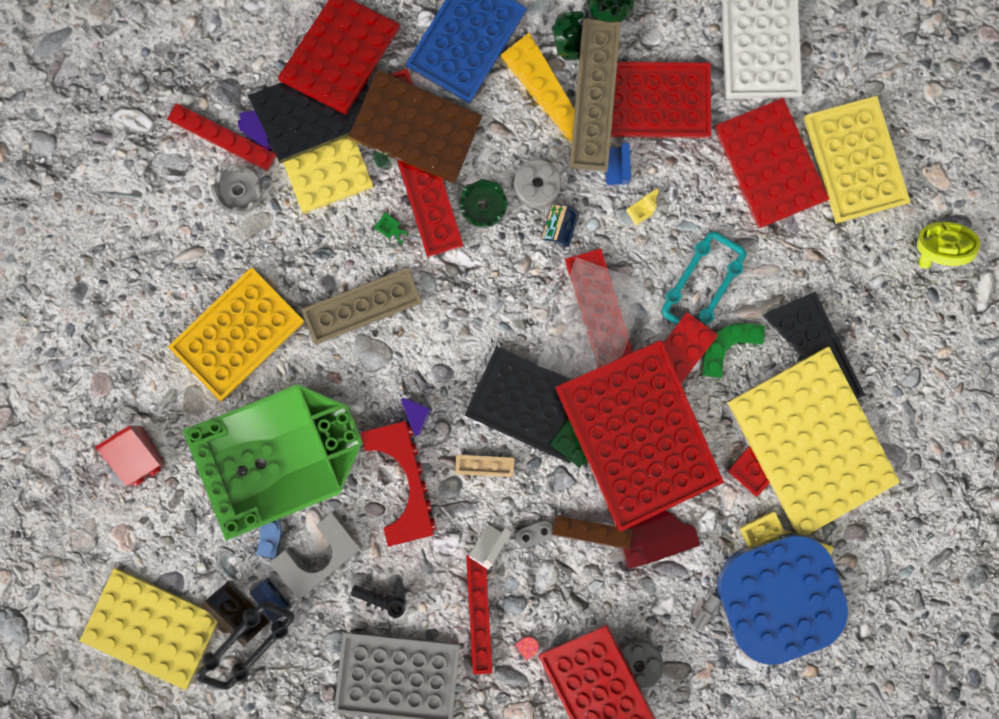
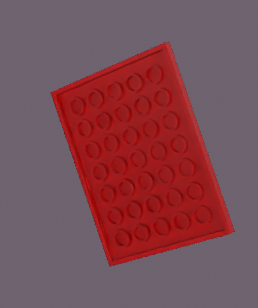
M662 340L555 387L619 532L724 483Z

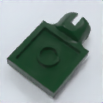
M567 419L549 444L578 468H581L583 464L589 466L569 419Z

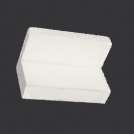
M487 525L469 557L489 569L512 532L506 528L500 532L491 525Z

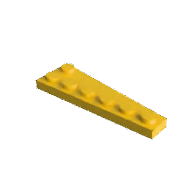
M528 33L502 53L500 58L567 139L572 142L575 109L531 34Z

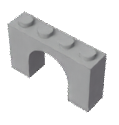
M331 512L316 524L332 548V558L326 568L321 570L307 569L299 562L289 548L270 562L271 566L298 600L303 596L307 599L315 592L313 588L316 585L320 584V586H323L330 580L329 575L333 571L337 574L346 567L344 562L349 558L353 561L361 554L359 550L363 547L335 512Z

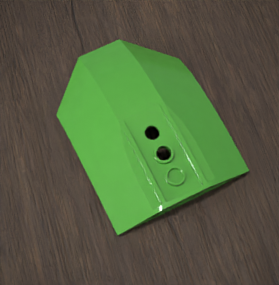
M298 384L231 412L183 429L184 436L225 541L340 494L362 444L361 437L347 405ZM259 458H263L267 462V466L262 470L257 469L255 466V462ZM240 466H245L248 469V474L244 477H240L236 473L237 468Z

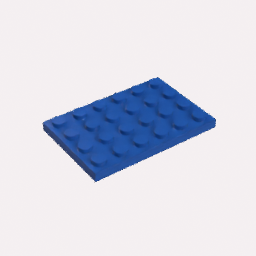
M445 0L405 64L406 68L471 104L526 14L527 8L514 0Z

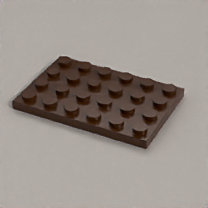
M377 70L350 132L349 140L455 184L483 115Z

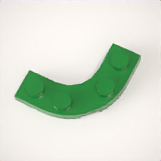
M736 323L719 330L716 333L718 336L704 353L701 376L722 378L724 357L730 346L736 343L763 345L765 325Z

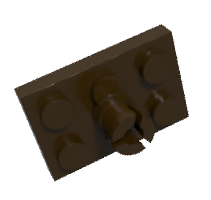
M228 581L201 605L218 622L217 626H220L218 629L222 633L230 634L243 622L242 616L244 611L250 608L255 609ZM261 614L260 622L256 626L248 628L237 641L245 647L270 621Z

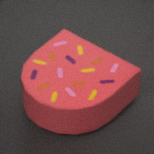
M526 636L515 643L526 661L538 651V642L534 637Z

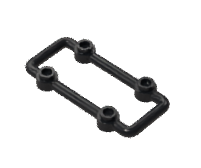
M269 601L260 603L255 609L245 610L242 616L243 622L214 653L208 652L203 656L202 666L195 675L196 680L221 690H228L237 682L245 680L249 676L248 670L277 639H282L288 634V627L295 618L294 613ZM267 609L286 617L283 621L278 620L272 624L270 636L244 664L237 663L232 667V676L227 682L205 675L208 671L217 669L220 665L219 659L248 628L254 627L260 622V615L264 610Z

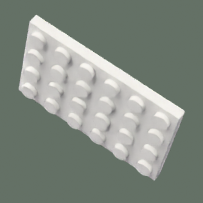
M722 0L725 99L800 98L802 96L798 0Z

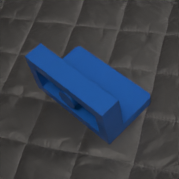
M622 143L620 147H610L606 185H629L631 181L630 143Z

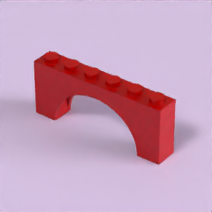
M404 421L360 432L364 451H380L392 456L402 466L409 483V499L405 511L397 521L383 528L387 546L390 547L433 536L437 526L435 519H431L429 511H432L430 499L426 500L425 492H428L425 480H421L420 473H423L421 462L416 460L418 449L416 443H412L411 436L414 433L411 425Z

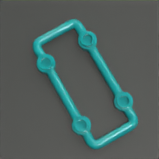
M717 231L709 232L703 241H699L695 245V254L674 289H670L666 293V302L662 307V315L676 325L680 321V318L670 313L669 310L673 304H677L681 300V290L700 259L709 254L711 250L710 243L714 238L739 253L736 260L727 265V275L707 308L698 313V320L702 324L711 323L714 319L713 311L733 278L743 272L742 263L747 254L742 246Z

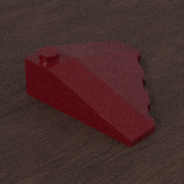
M665 510L627 528L633 529L630 550L621 549L626 567L628 569L636 568L699 547L700 543L695 527L689 523L687 525L677 520L678 517Z

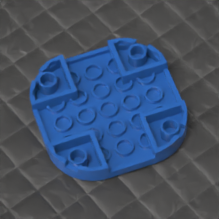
M802 534L779 535L780 538L747 550L741 549L725 561L721 574L718 575L717 592L732 630V637L738 647L756 662L777 665L818 651L836 641L845 628L848 618V605L832 557L820 543Z

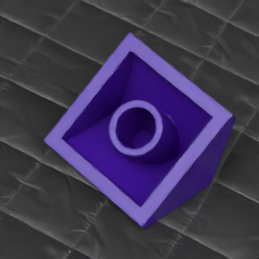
M406 398L401 399L414 435H422L432 410Z

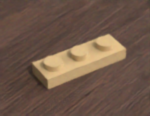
M456 455L455 474L513 477L514 458Z

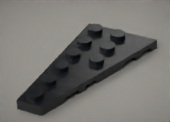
M816 291L762 315L803 359L825 347H830L856 399L865 395Z

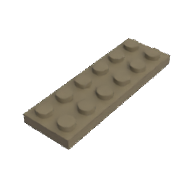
M405 268L301 310L315 345H318L423 303L409 268Z

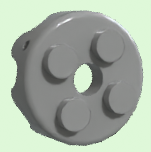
M534 159L520 166L514 178L515 193L519 201L525 206L543 208L552 204L557 199L561 189V177L557 168L550 162L541 159ZM539 178L543 181V185L535 187L532 181Z
M232 164L229 168L220 171L215 184L211 186L212 194L218 205L232 214H245L252 211L262 198L263 190L259 178L252 170L238 164ZM236 187H243L241 195L237 196L234 194Z

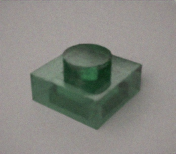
M375 150L372 151L375 156L373 160L378 168L387 171L393 167L387 155Z

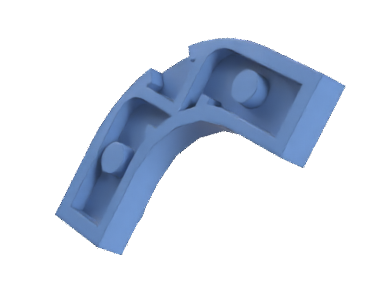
M280 519L260 527V540L256 555L270 558L277 557L282 535Z

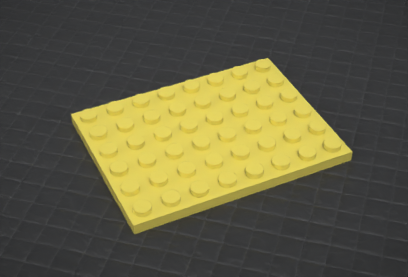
M830 347L819 350L727 401L797 534L807 536L900 483Z

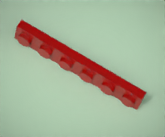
M177 103L167 118L169 122L267 172L276 159L275 153Z
M466 555L473 675L492 674L487 571L484 566L471 559L469 555Z

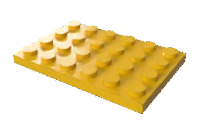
M251 267L183 331L168 348L220 402H223L295 333L305 321Z

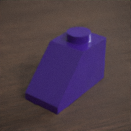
M255 111L239 113V130L243 131L249 139L261 147L272 151L270 142Z

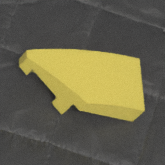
M658 189L650 192L626 210L636 226L652 216L656 210Z

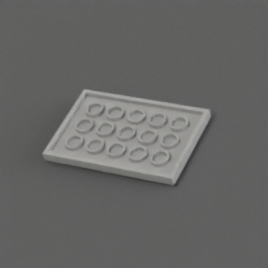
M343 632L334 713L386 719H452L460 644Z

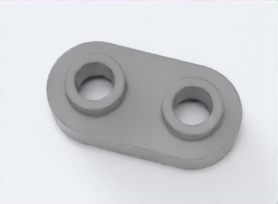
M540 521L521 528L516 534L517 543L527 548L547 541L553 536V526L547 521ZM547 528V534H541V529ZM523 535H529L530 539L528 541H523Z

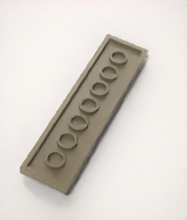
M583 19L569 169L608 171L621 22L612 23Z

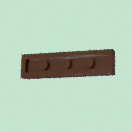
M556 516L552 535L630 550L633 529H625L619 532L616 526Z

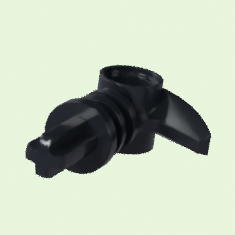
M400 577L396 578V595L394 596L387 594L385 597L383 592L378 594L374 587L370 591L358 585L353 586L350 595L367 602V607L373 604L375 605L374 609L380 607L382 612L385 609L392 618H399L404 614L406 610V590ZM399 603L402 611H393L392 604Z

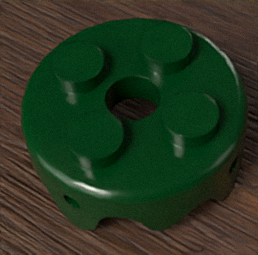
M587 0L586 8L595 20L612 23L622 22L631 16L635 0Z
M581 11L560 13L556 18L555 25L552 27L557 53L567 61L578 60L580 56L582 25L578 20L584 17V13Z
M485 179L467 184L460 198L461 213L464 219L472 226L489 228L497 225L503 219L507 210V198L501 185ZM486 200L489 203V207L484 210L480 209L478 203Z

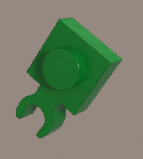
M384 213L374 226L375 230L389 240L392 236H395L400 244H404L399 239L400 235L404 234L409 237L406 231L398 229L401 224L387 213Z

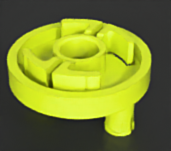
M952 222L929 224L920 231L917 247L921 253L918 265L921 268H930L932 261L948 266L970 263L978 255L981 245L980 238L973 230L961 224Z

